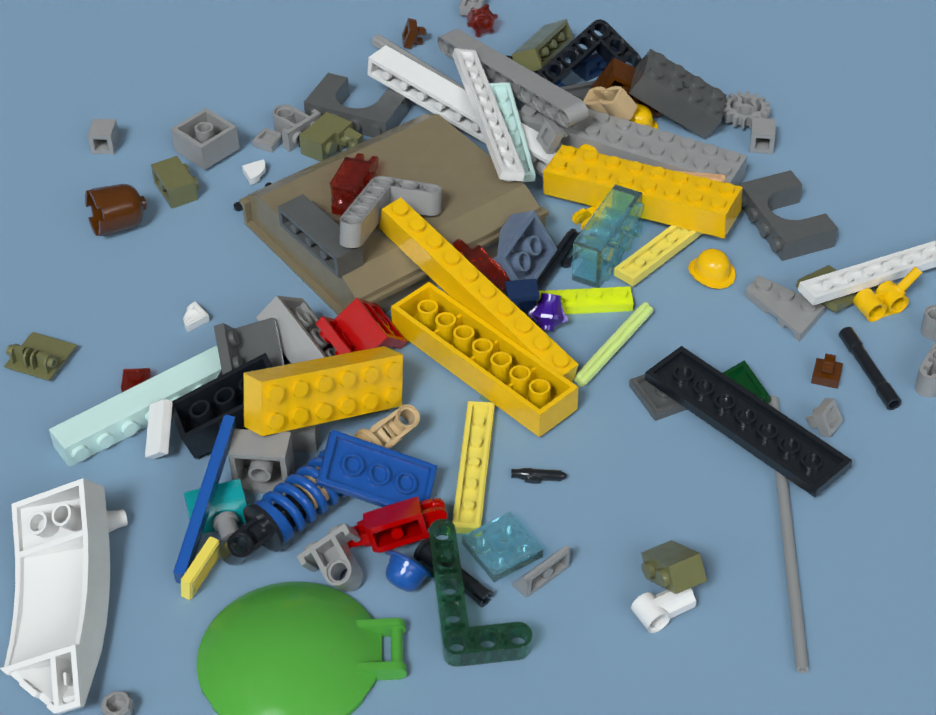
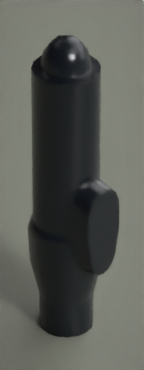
M532 468L511 470V478L522 479L526 483L539 484L541 480L561 481L566 479L567 475L561 472L562 470Z

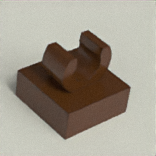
M408 18L402 33L404 48L412 49L414 43L416 45L423 44V39L417 36H426V29L424 27H417V21Z
M827 353L824 359L816 358L811 383L838 389L843 363L835 362L836 355Z

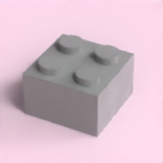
M208 108L201 110L171 128L174 150L204 170L240 149L237 126Z
M234 429L228 456L232 480L240 479L243 492L265 494L273 491L277 484L284 483L289 475L295 474L291 432L260 436L249 429Z

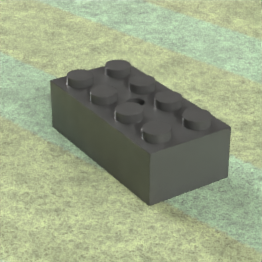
M652 49L647 52L636 66L629 94L704 139L713 132L722 120L726 94L719 88H714L706 83L701 77L693 75L681 65L673 63L663 54L657 53Z

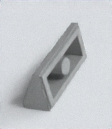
M566 545L516 580L513 583V587L523 596L529 597L569 567L570 547Z

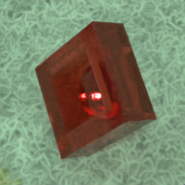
M150 368L123 369L121 391L124 392L150 379Z

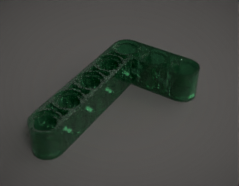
M447 519L435 520L429 527V548L444 660L451 666L461 667L526 658L531 651L532 631L527 624L523 622H510L469 627L456 528ZM440 535H445L449 538L445 540H439L436 537ZM442 562L452 563L449 567H443L439 564ZM445 589H453L456 592L454 594L449 595L443 593L442 591H444ZM451 616H456L460 620L458 622L452 623L447 621L446 619ZM517 637L525 642L523 644H515L511 640ZM490 641L494 643V646L485 648L480 643ZM459 644L464 648L460 651H453L449 647Z

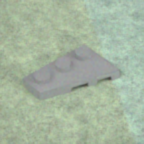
M760 275L746 288L745 292L747 299L765 314H772L778 319L777 324L783 329L786 327L794 333L793 337L799 342L823 316L826 309L821 303L813 306L803 295Z

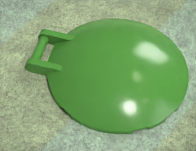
M282 582L267 585L237 598L227 605L210 623L198 649L197 674L203 695H205L218 715H351L363 704V698L370 691L371 687L374 688L376 681L399 680L406 677L407 665L403 662V634L406 632V622L401 618L372 619L364 607L355 599L326 585L311 582ZM382 637H391V661L382 662Z

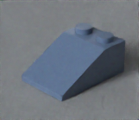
M535 210L511 214L500 229L497 259L511 281L537 280L557 251V247Z

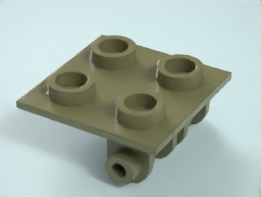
M32 332L21 346L13 344L7 347L6 354L9 355L10 359L4 367L51 381L75 351L77 345Z

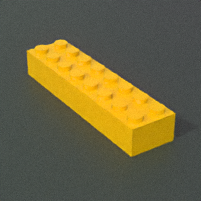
M562 145L543 170L545 195L594 207L598 204L609 207L610 211L674 225L724 239L741 211L743 189L741 186L668 170L659 166H651L638 161H630L616 156L574 148L573 146Z
M426 283L391 306L392 323L405 339L486 399L495 403L497 407L539 438L578 409L577 385L432 283Z

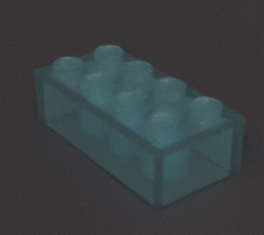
M614 185L573 242V281L594 288H600L605 280L608 281L610 279L613 268L621 263L624 252L630 250L635 236L638 237L642 231L643 223L640 222V218L644 210V204L642 203L641 192Z

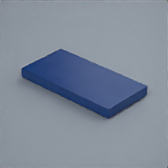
M332 429L329 432L316 485L380 507L417 496L421 502L431 497L438 465Z

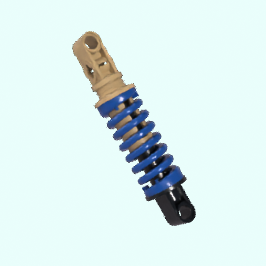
M402 405L389 416L378 421L369 430L364 428L358 430L353 437L391 449L418 425L420 414L414 406ZM400 417H403L408 425L403 424ZM325 450L321 451L318 457L309 460L307 466L300 467L296 474L289 475L284 483L277 484L273 491L265 493L261 500H257L244 507L243 514L246 524L231 534L220 547V556L224 562L230 565H237L262 546L274 552L280 551L287 541L293 539V531H303L306 525L305 522L313 523L316 521L317 514L322 515L327 512L328 505L334 506L338 504L339 497H347V495L316 485ZM231 543L238 544L242 549V554L235 553L231 548Z

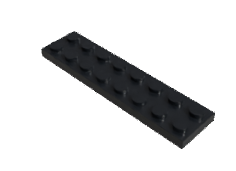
M683 346L677 348L645 372V380L815 498L851 468L852 460Z

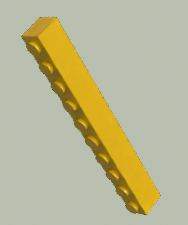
M400 197L381 209L379 229L450 297L573 383L579 364L407 202Z

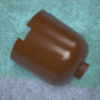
M129 184L86 190L85 205L86 207L91 206L93 216L88 218L89 223L96 236H106L137 227L142 222L143 210L147 209L144 196H140L138 191Z

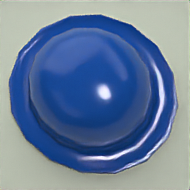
M394 550L385 552L386 555L391 556L385 572L386 578L395 587L406 592H412L420 587L427 576L431 579L434 578L432 572L409 556Z

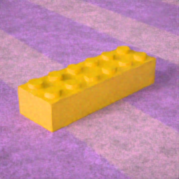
M382 346L245 372L244 427L260 436H266L402 406L403 354Z

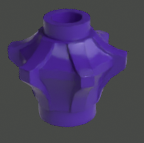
M541 293V298L537 305L528 312V317L533 318L544 331L554 332L555 327L561 323L568 322L569 319L563 310L562 296Z

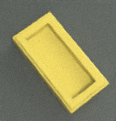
M211 536L208 538L181 578V597L188 600L193 599L220 556V542L218 539Z

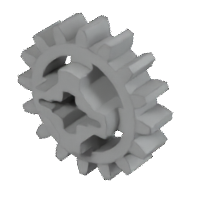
M738 91L737 95L730 93L729 98L726 97L722 118H726V123L732 122L733 127L741 125V129H744L745 126L751 128L752 117H770V102H765V97L759 98L758 93L750 95L749 91L746 94Z

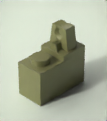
M325 112L299 135L301 154L321 162L334 155L336 151L341 152L345 148H351L362 143L363 135L353 129L351 121Z

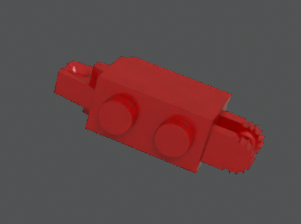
M417 496L363 513V520L357 522V525L352 527L357 531L361 540L357 543L350 540L347 542L349 548L365 545V547L371 546L373 552L381 553L429 538L428 528L437 526L439 523L442 524V522L447 520L445 502L441 498L420 502Z

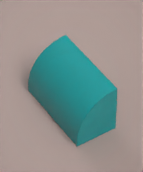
M240 479L218 484L203 534L216 531L213 527V519L222 512L231 511L236 513L239 520L238 525L246 523L243 510L247 504ZM200 489L183 492L189 520Z

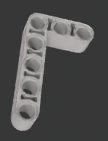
M387 176L372 178L340 217V245L346 248L362 246L379 224L381 209L400 197L420 215H439L441 213L442 187L436 184Z

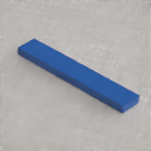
M226 414L223 416L173 571L176 583L181 584V578L195 559L230 449L234 429H236L234 416Z

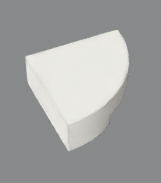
M264 159L242 166L243 173L250 185L259 182L260 177L266 173Z
M196 301L186 308L187 311L183 321L187 332L210 321L209 315Z

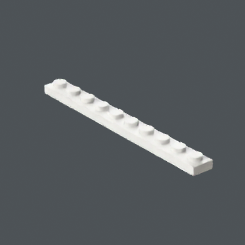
M454 48L453 59L499 179L507 182L523 181L525 171L476 50Z

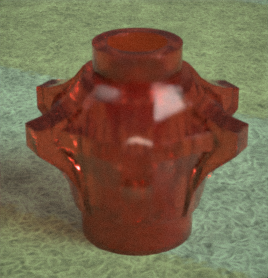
M484 4L479 9L473 7L467 15V27L473 28L476 37H481L486 32L492 34L494 32L493 24L498 15L493 14L489 10L488 4Z

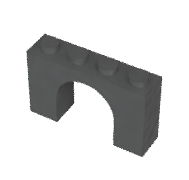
M327 73L304 101L305 114L312 115L311 111L314 109L321 112V116L325 112H329L351 121L355 131L372 138L399 126L410 111L409 99L391 88H388L381 98L369 107L349 108L343 106L342 104L349 97L348 77Z
M791 170L739 183V186L743 187L741 208L747 214L749 221L759 230L761 237H764L769 243L771 250L782 261L835 247L838 227L826 213L802 220H788L772 212L775 209L800 202L802 183Z

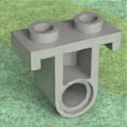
M283 104L273 109L274 129L276 132L282 133L283 148L291 152L300 146L299 135L321 117V112L314 109L311 111L312 115L309 116L291 105Z
M346 523L331 528L328 535L319 541L308 544L304 551L297 555L301 566L315 572L318 570L317 564L325 580L342 591H354L362 582V570L347 544L350 540L357 543L361 538L357 531ZM347 569L346 576L340 580L341 572Z

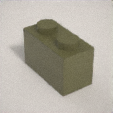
M178 156L151 164L154 183L171 209L198 200V181L195 176L190 175L187 164H183Z
M673 540L641 552L644 562L641 567L646 579L674 594L707 581L700 553Z

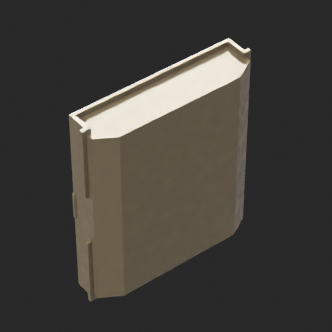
M429 113L423 114L307 167L239 200L243 207L245 225L337 315L356 298L376 303L384 313L391 311L392 305L426 283L430 282L436 287L439 285L379 229V224L363 243L364 265L338 278L280 226L278 206L302 194L310 201H314L324 213L329 214L340 226V217L374 177L387 176L439 185L442 187L441 213L435 216H420L475 267L497 256L500 229L511 214L535 210L544 227H546V216L549 215V211L539 206L522 181L507 182L499 179L490 155L439 114Z

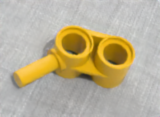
M915 266L898 284L893 281H886L876 289L875 293L870 288L863 289L856 294L853 304L869 322L880 320L892 314H898L909 303V299L905 295L906 290L923 272Z

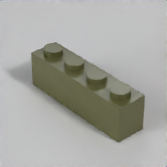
M564 19L544 25L512 54L513 61L532 72L540 70L574 40L568 20Z

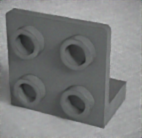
M268 318L235 329L224 323L214 326L222 375L264 353L268 355L274 367L284 365L276 319Z

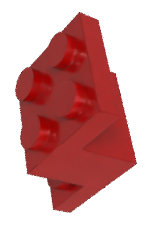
M359 298L351 302L335 319L322 316L316 322V325L321 330L319 332L320 336L336 349L335 355L382 346L401 349L408 343L378 304Z

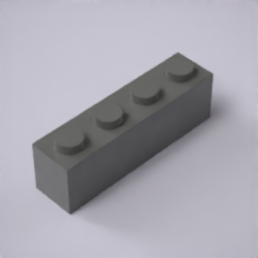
M304 194L278 206L280 226L338 278L364 265L363 245L357 248L341 246L339 243L340 226L329 214L324 213L314 201H310Z

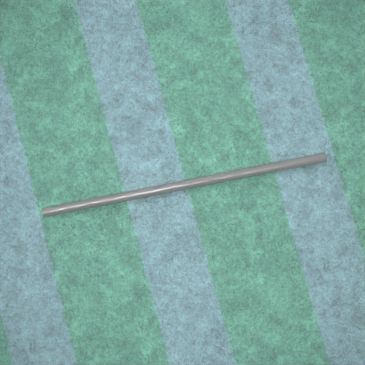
M770 396L772 401L768 404L780 411L778 397ZM775 470L796 671L798 673H806L809 671L788 479Z

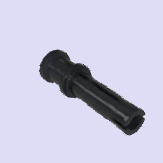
M432 538L424 539L415 549V560L418 562L423 561L432 569L431 572L435 576H444L480 607H484L490 602L491 599L487 595L493 597V591L486 588L457 565L452 554L443 552L435 545V541Z

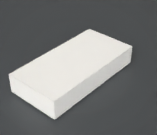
M162 399L149 406L145 458L156 459L167 455L169 452L173 406L171 400Z

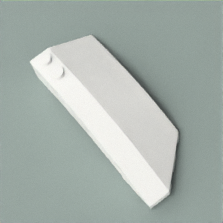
M84 478L11 504L15 549V597L9 646L4 667L0 669L5 674L16 679L22 688L33 697L39 698L47 705L50 711L58 715L85 706L102 652L107 624L110 591V544L105 488Z

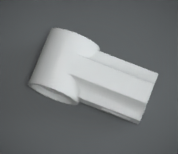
M691 588L678 594H674L669 590H665L657 595L647 592L634 600L631 610L649 633H656L662 630L671 618L696 606V599Z

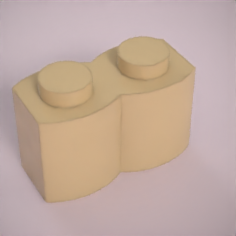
M613 86L607 89L604 87H594L588 91L583 100L588 109L627 120L633 117L638 107L620 86Z

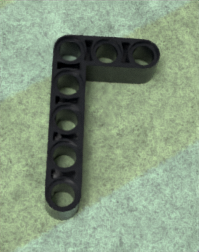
M599 19L591 23L536 74L558 85L595 51L608 64L615 58L624 63L629 62L635 68L641 61V57L605 20ZM594 31H599L602 36L597 35ZM579 44L585 45L587 49H582ZM610 46L615 47L617 51H613ZM564 58H569L572 63L566 62ZM548 72H554L557 77L551 76Z

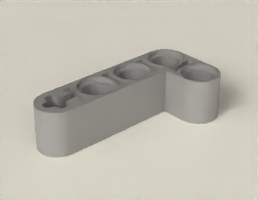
M931 305L925 309L920 331L924 337L935 341L920 365L915 384V391L923 397L936 396V305Z

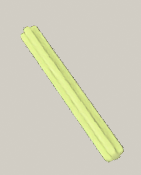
M644 302L576 373L574 381L578 386L584 387L648 319L653 313V307L649 303Z

